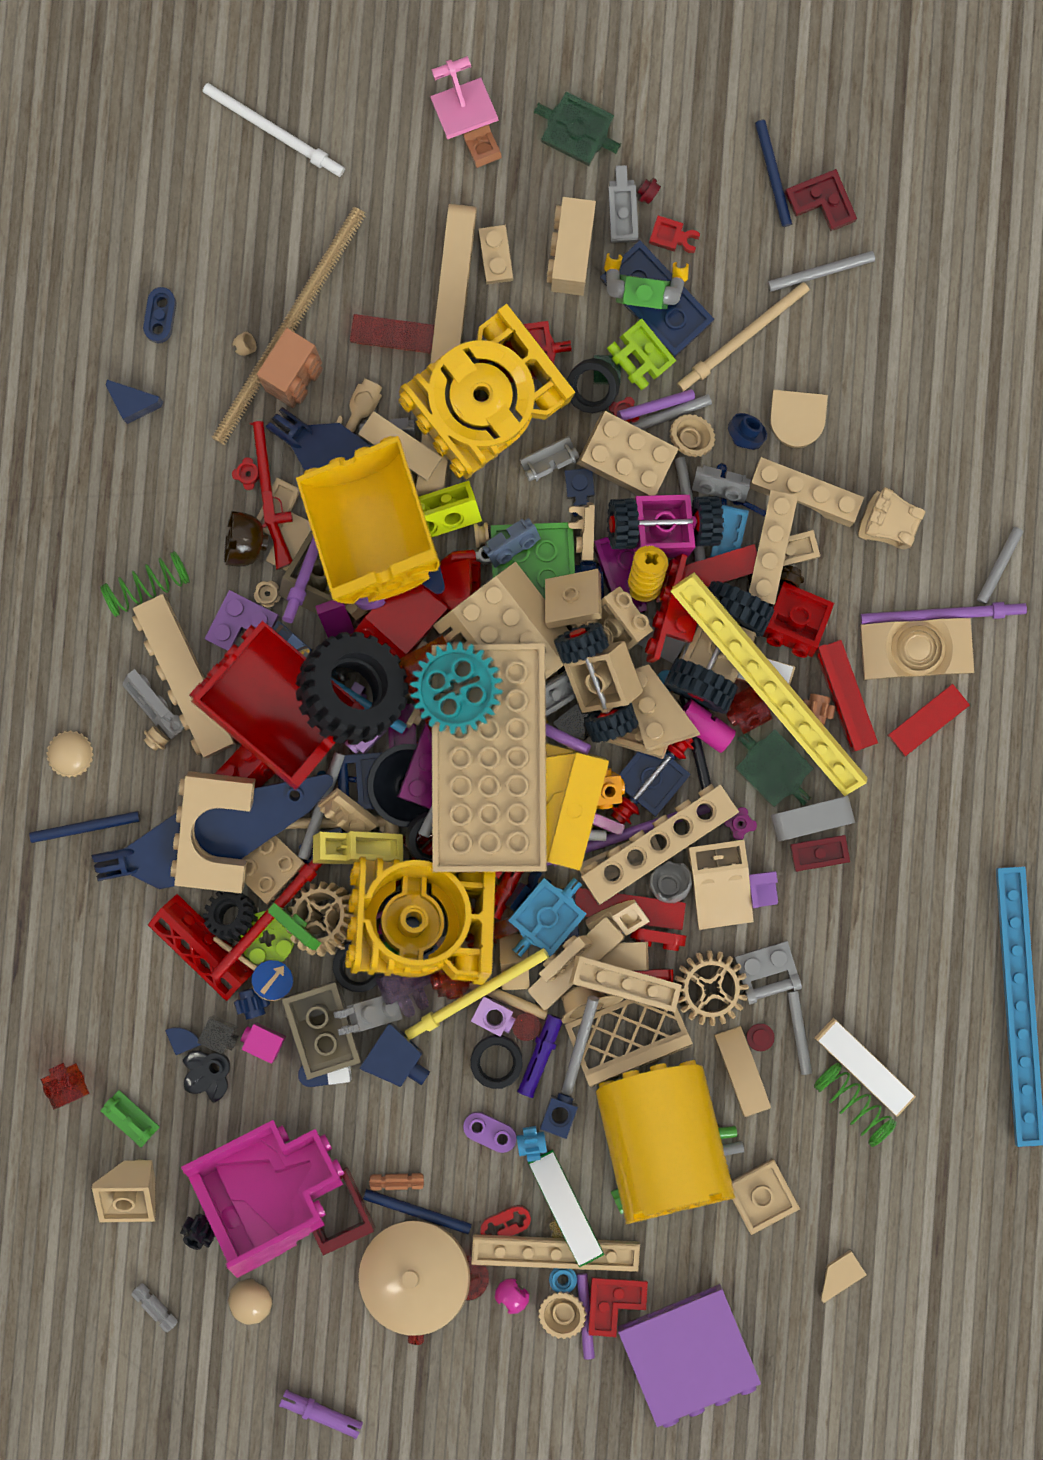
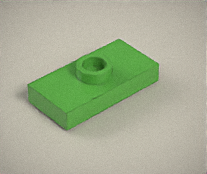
M275 903L268 909L270 915L311 950L316 951L322 944L305 929L308 923L296 913L291 916Z

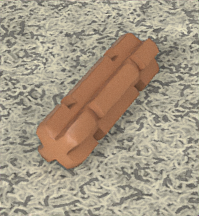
M412 1173V1176H408V1174H386L385 1176H382V1174H372L369 1179L370 1190H381L382 1188L386 1190H408V1187L422 1189L424 1187V1176L422 1173Z

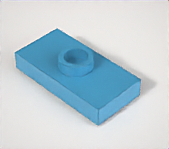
M722 505V518H724L723 539L719 546H712L710 558L741 548L749 510Z

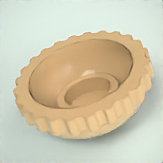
M697 415L679 416L673 422L669 431L673 445L679 448V452L687 456L701 457L703 454L706 455L712 449L716 440L711 424H708L707 420H703L702 417Z
M70 730L69 732L59 733L58 736L53 737V740L50 741V745L47 747L48 752L46 755L48 756L49 766L58 775H62V777L67 776L71 778L82 775L91 766L90 763L93 762L92 757L94 754L92 753L91 743L88 742L87 737H84L82 733L79 734L77 731L72 732Z
M562 1291L559 1293L554 1292L553 1295L550 1294L543 1300L544 1303L540 1305V1324L543 1325L542 1328L548 1334L550 1333L552 1337L556 1336L558 1339L571 1338L573 1335L576 1336L577 1332H580L585 1325V1316L587 1315L585 1306L582 1305L583 1302L579 1301V1298L575 1297L574 1294L563 1293Z

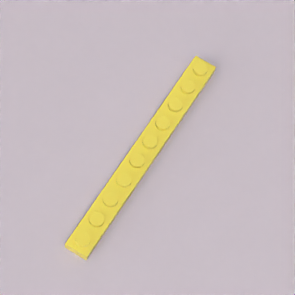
M695 572L672 588L671 593L839 791L846 796L866 784L867 776Z

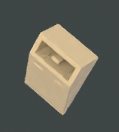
M737 840L688 847L687 854L690 872L692 873V888L698 929L754 922L745 841Z

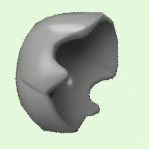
M667 861L656 867L650 876V890L662 902H679L686 898L692 888V873L684 863L677 864Z

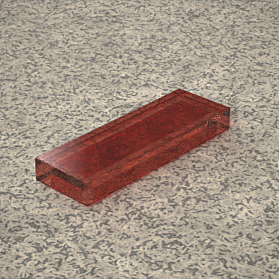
M353 314L350 343L431 354L435 325Z

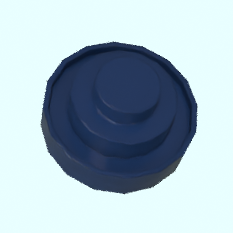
M738 413L728 423V432L738 447L752 450L759 449L767 439L765 427L754 416Z

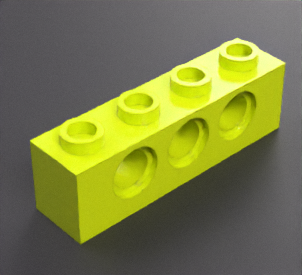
M469 481L419 496L431 537L482 521Z

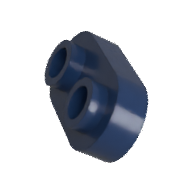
M164 287L152 290L147 299L143 330L147 338L154 343L167 341L173 329L176 298L169 289ZM160 300H167V305L159 307L158 303ZM162 326L163 331L160 334H155V327Z

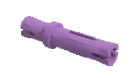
M287 1389L285 1390L283 1397L294 1401L295 1404L281 1399L279 1407L302 1415L301 1418L307 1420L309 1418L357 1439L359 1432L347 1427V1425L361 1429L362 1421L320 1405L312 1398L307 1399Z

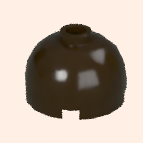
M231 511L227 526L230 528L225 539V565L236 567L251 565L258 560L261 551L267 550L268 535L263 534V525L253 515Z

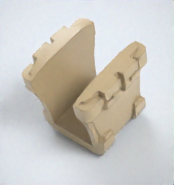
M884 487L881 492L876 491L867 503L859 523L857 537L864 540L884 542L899 549L911 548L915 534L926 512L906 502L894 493L893 490Z

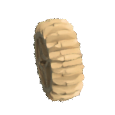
M321 881L319 887L314 883H310V891L301 889L302 896L300 898L293 897L296 904L295 906H288V911L292 912L291 916L296 913L306 921L308 925L305 929L312 935L325 932L328 936L318 939L322 944L316 951L305 946L293 934L290 939L293 943L297 944L300 950H306L309 955L313 956L316 952L320 957H325L326 952L335 955L336 946L341 950L345 949L343 942L347 940V926L350 923V918L354 916L353 913L348 912L349 896L351 894H348L344 887L339 888L336 883H330L328 886L326 882ZM323 900H336L332 904L327 903L324 906L318 905V902ZM320 913H322L323 915H325V916H323V917L325 918L324 921H321V920H320V919L322 918V916H321Z
M707 950V959L703 960L701 953L698 952L696 953L698 962L694 963L689 957L686 959L687 963L691 966L688 970L684 966L679 967V970L685 973L684 977H674L675 981L682 982L680 991L682 996H679L678 1003L686 1002L680 1010L684 1013L691 1009L692 1011L688 1017L690 1020L695 1019L697 1014H699L698 1023L701 1025L705 1023L706 1017H709V1024L711 1026H715V1017H719V1021L725 1024L724 1014L727 1013L734 1019L736 1016L731 1009L733 1007L740 1011L743 1009L737 1003L738 998L747 1000L748 997L740 994V990H747L749 986L747 984H740L739 981L744 980L747 976L745 973L736 974L741 968L739 963L735 964L732 968L730 967L733 961L731 956H728L725 962H722V952L719 951L716 959H713L712 951ZM707 965L720 966L717 972H714L709 978H703L695 973L698 969ZM726 972L729 973L733 982L732 996L726 994L721 987ZM690 979L700 987V995L695 1005L691 1001L688 992ZM699 980L709 984L715 981L717 983L715 987L718 988L717 991L722 996L712 992L706 995L704 991L707 989L704 988V985ZM714 998H718L726 1003L725 1006L717 1010H702L704 1005H707Z

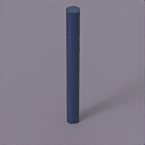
M759 120L755 122L781 226L788 227L792 225V220L765 120Z
M139 811L34 831L29 833L30 841L35 843L140 822Z
M366 1189L363 1200L465 1234L470 1232L471 1223Z

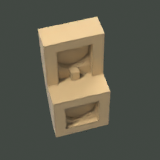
M635 899L611 906L585 920L587 927L591 931L600 921L608 917L626 936L650 922Z

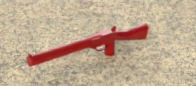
M256 421L250 423V425L253 426L265 521L263 528L268 527L272 537L276 570L289 566L293 559L278 524L293 522L291 511L283 512L281 500L273 497L264 422ZM274 499L280 501L281 513H275Z

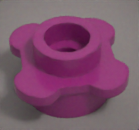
M744 807L738 808L739 813L724 822V825L733 832V838L736 840H742L746 833L755 831L757 828L756 821L751 820L748 810ZM739 821L743 822L742 826L738 825Z

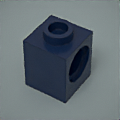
M558 1093L557 1097L551 1095L540 1130L567 1139L578 1108L577 1104L573 1103L574 1098L562 1093ZM557 1107L565 1108L568 1112L567 1118L563 1121L554 1120L552 1117L553 1110Z

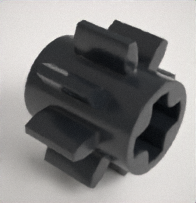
M197 1214L194 1219L188 1216L180 1231V1234L185 1235L183 1242L195 1250H200L203 1245L209 1248L215 1237L207 1217L202 1214Z

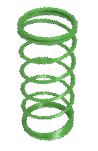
M175 551L171 552L170 555L179 574L180 584L173 577L163 560L159 558L167 591L157 580L150 567L145 564L154 597L146 590L135 571L132 570V575L139 593L140 603L130 593L121 577H118L127 610L119 603L107 583L100 586L102 595L115 617L117 615L120 616L118 606L125 612L129 610L126 592L137 605L143 603L139 584L151 599L156 597L152 577L165 593H168L170 589L165 570L178 586L182 587L183 582L184 584L190 583L184 565Z
M836 1063L819 1077L814 1084V1088L821 1092L833 1081L847 1074L848 1077L845 1083L829 1103H832L846 1090L857 1085L858 1089L855 1095L839 1114H842L856 1101L868 1096L869 1099L858 1116L850 1122V1125H853L868 1111L879 1107L878 1114L860 1134V1136H863L878 1122L889 1118L890 1120L884 1123L869 1139L868 1144L874 1147L890 1135L897 1122L891 1116H884L878 1119L881 1113V1105H874L866 1109L871 1101V1095L864 1094L856 1098L860 1091L859 1083H854L845 1088L850 1079V1073L844 1072L837 1075L842 1069V1065Z

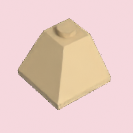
M152 1160L123 1161L93 1183L92 1191L99 1222H155V1174Z

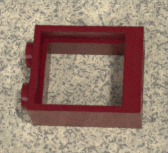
M348 1167L342 1169L344 1174L340 1176V1179H344L363 1221L328 1238L322 1227L313 1231L312 1233L323 1256L373 1233L376 1228Z

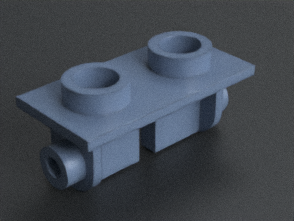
M529 518L526 520L521 519L506 529L511 536L510 538L506 539L501 532L485 542L486 545L482 549L489 556L494 568L509 562L513 556L524 549L531 548L541 539L536 526L532 524Z

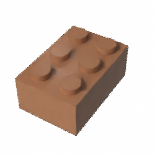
M286 328L256 375L267 393L294 408L296 403L301 404L308 394L307 386L311 380L315 382L318 379L323 367H321L322 361L316 346Z

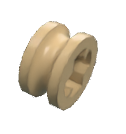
M484 522L482 526L475 523L476 548H480V545H486L485 542L489 540L488 523Z

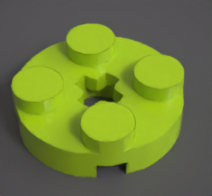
M266 911L258 912L254 915L259 919ZM275 918L264 929V931L268 930L269 934L275 935V939L271 941L272 946L267 947L266 943H261L260 938L264 936L262 932L244 952V955L253 964L260 965L269 960L283 962L293 950L295 943L290 939L292 934L288 933L287 929Z

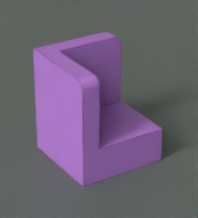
M776 871L750 874L752 908L778 904Z

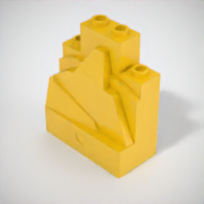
M546 742L547 862L581 870L609 761L605 757L589 753L585 755L574 749Z

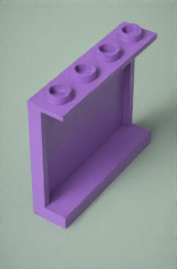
M720 1284L617 1327L657 1427L662 1425L664 1428L673 1426L679 1422L678 1418L688 1414L690 1417L697 1416L705 1411V1407L714 1403L715 1406L723 1405L731 1400V1396L741 1393V1395L750 1394L757 1389L756 1386L761 1384Z

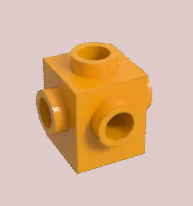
M607 768L597 805L598 809L613 808V804L622 803L625 783L621 775L613 772L611 768Z

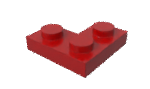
M591 1277L588 1335L616 1337L618 1309L646 1310L648 1282L644 1280Z

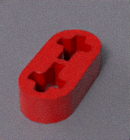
M514 1205L493 1214L482 1222L481 1235H492V1233L486 1234L485 1232L488 1230V1224L491 1222L494 1226L504 1224V1227L497 1231V1234L500 1236L518 1234L530 1225V1212L523 1205ZM515 1211H518L520 1215H526L523 1218L522 1225H518L517 1222L507 1224V1221L514 1218Z

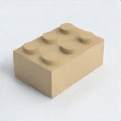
M563 197L562 206L556 205L554 229H557L558 233L553 232L550 254V256H555V260L549 259L547 283H552L551 292L584 296L596 201Z
M604 411L599 416L576 464L638 496H656L679 448Z

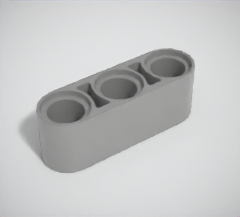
M849 796L771 815L778 842L855 823Z

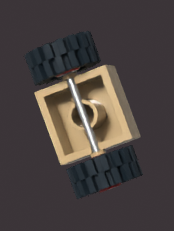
M599 622L589 623L588 625L584 624L579 628L575 627L571 631H566L563 635H559L554 640V644L567 672L581 712H594L584 718L591 741L596 743L601 741L608 742L609 739L615 740L617 739L616 737H622L626 735L625 733H630L633 729H636L639 723L631 702L643 690L625 641L609 644L602 624Z

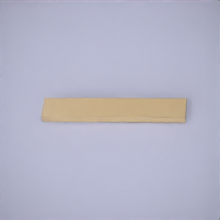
M473 1234L471 1264L638 1272L640 1243L639 1241L598 1240L604 1255L579 1268L565 1238Z

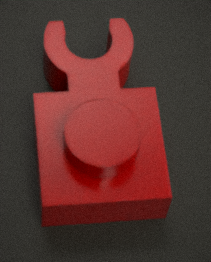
M658 215L649 244L674 252L676 246L680 245L684 251L695 253L696 247L689 245L687 240L689 238L699 240L700 233L695 230L683 232L684 223Z

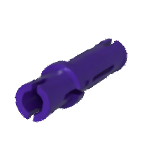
M547 1014L541 1034L536 1036L535 1042L537 1044L519 1089H517L518 1093L534 1098L551 1051L556 1049L557 1044L555 1041L563 1024L561 1018Z

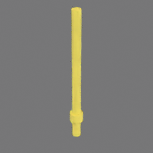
M544 948L485 982L484 985H480L435 1013L429 1012L421 1017L420 1022L405 1030L406 1037L411 1040L426 1030L430 1032L440 1026L441 1021L548 959L547 951Z

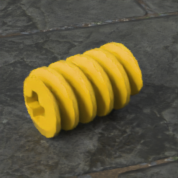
M643 546L635 552L628 578V587L630 588L631 597L637 601L650 602L660 595L668 567V558L661 549L654 546Z

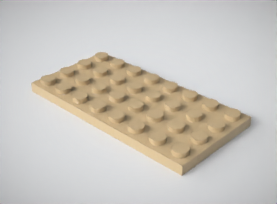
M545 644L474 645L475 655L482 649L485 651L483 660L490 657L493 659L489 667L499 668L500 671L494 675V678H501L503 682L496 685V688L504 692L501 695H495V699L501 703V705H492L491 707L496 715L493 716L487 713L485 717L488 724H484L479 720L477 722V731L469 725L467 726V734H463L460 727H457L455 735H452L450 733V726H447L444 732L439 731V722L432 727L433 872L547 871ZM432 645L433 656L437 655L436 646L446 651L447 645ZM464 645V650H467L470 645ZM462 662L457 667L459 677H465L471 671V666L468 662ZM437 674L432 678V687L434 689H440L444 686L445 677L443 674ZM476 676L462 685L454 682L452 690L436 695L434 700L437 701L451 692L460 695L462 687L479 681L480 677ZM476 687L469 692V700L472 703L479 702L483 697L481 688ZM455 700L445 702L443 705L444 713L446 715L455 713L457 710Z

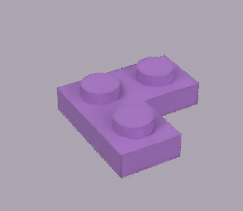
M229 590L205 640L228 651L235 644L242 628L247 630L251 625L256 628L263 620L273 629L279 615Z

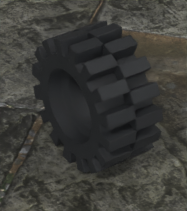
M221 891L215 893L217 895L216 899L212 896L209 899L212 902L211 906L205 905L204 909L208 913H203V918L207 920L204 924L212 934L221 940L233 943L234 939L239 942L241 935L244 936L247 930L253 926L252 921L257 922L258 917L254 914L258 913V910L254 906L255 903L243 893L224 891L223 894ZM233 906H237L238 915L232 923L225 925L223 917L226 911Z

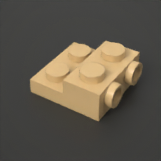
M620 586L601 600L602 619H598V621L611 630L613 643L625 641L629 651L653 631L648 618L638 611L633 604L631 595L624 592Z

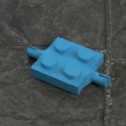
M573 877L562 890L554 887L543 878L508 920L520 931L523 937L515 948L512 949L515 953L524 945L518 953L522 957L528 948L533 945L541 949L544 948L549 956L554 954L586 916V913L575 904L572 898L582 886L580 882L571 890V887L577 882Z

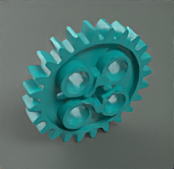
M448 642L446 651L436 646V656L427 652L426 655L429 662H418L423 668L422 672L413 671V674L419 678V681L410 683L411 686L418 688V692L413 693L411 697L420 699V702L414 708H424L425 711L421 714V719L431 717L429 722L431 727L439 722L440 732H444L447 726H450V733L452 735H455L457 727H460L463 734H467V726L469 725L477 731V722L479 720L484 724H488L485 717L487 713L493 716L496 715L491 709L492 705H501L495 699V695L503 694L504 691L496 688V685L502 683L503 679L494 678V675L500 670L498 667H489L493 659L490 657L483 660L485 651L482 649L475 655V646L470 644L467 650H464L462 642L458 643L457 649H454L452 644ZM462 662H468L471 666L470 673L465 677H459L457 674V667ZM437 674H443L445 677V684L440 689H434L431 684L432 678ZM476 676L480 677L479 681L462 687L460 695L451 692L437 701L434 700L436 695L452 690L454 682L462 685ZM473 688H481L483 692L482 699L477 703H472L469 700V692ZM448 700H455L457 703V710L452 715H446L443 710V705Z

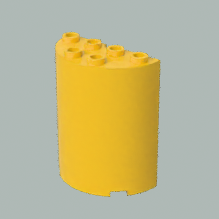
M399 436L383 438L379 444L372 447L357 449L354 452V457L349 460L338 457L332 459L328 465L308 469L303 475L296 477L334 601L354 604L359 598L367 597L369 602L393 597L417 587L429 579L428 573L430 571L438 570L440 562Z
M691 1060L680 1063L679 1066L668 1068L666 1063L651 1066L649 1072L640 1074L639 1070H633L623 1073V1079L617 1081L610 1080L598 1084L599 1089L595 1093L626 1224L735 1198L702 1065H696V1061Z

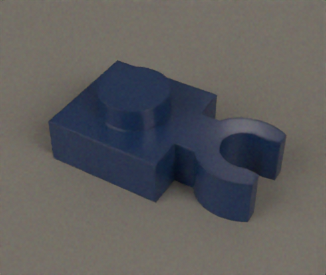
M586 468L565 470L567 499L575 498L576 502L573 506L587 505V502H589L587 497L595 496L592 471ZM572 513L574 517L578 516V513Z
M532 871L528 877V884L525 885L520 882L504 905L515 913L538 886V880L542 873Z

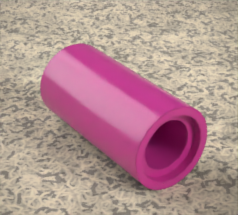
M690 699L687 701L682 710L699 731L700 735L696 737L719 753H722L733 740L736 730L716 716L711 718L712 713L694 700Z

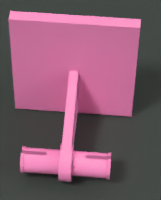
M468 56L453 62L450 59L446 61L445 65L431 69L435 81L450 75L454 87L430 96L447 139L499 121L481 78L459 86L456 72L471 68Z

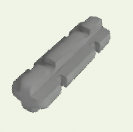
M144 1284L138 1285L131 1293L133 1298L137 1302L141 1301V1306L156 1322H160L159 1326L165 1332L172 1330L177 1324V1319L172 1314L169 1315L167 1313V1308L154 1294H149L150 1290Z

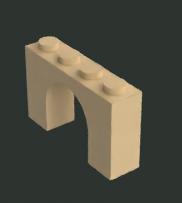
M192 771L187 773L185 779L181 778L179 795H183V804L178 806L176 822L181 823L180 833H175L173 849L178 850L177 860H173L171 866V877H175L174 886L242 893L245 885L247 860L217 857L207 853L202 849L195 837V822L203 812L214 808L250 811L253 807L256 779Z

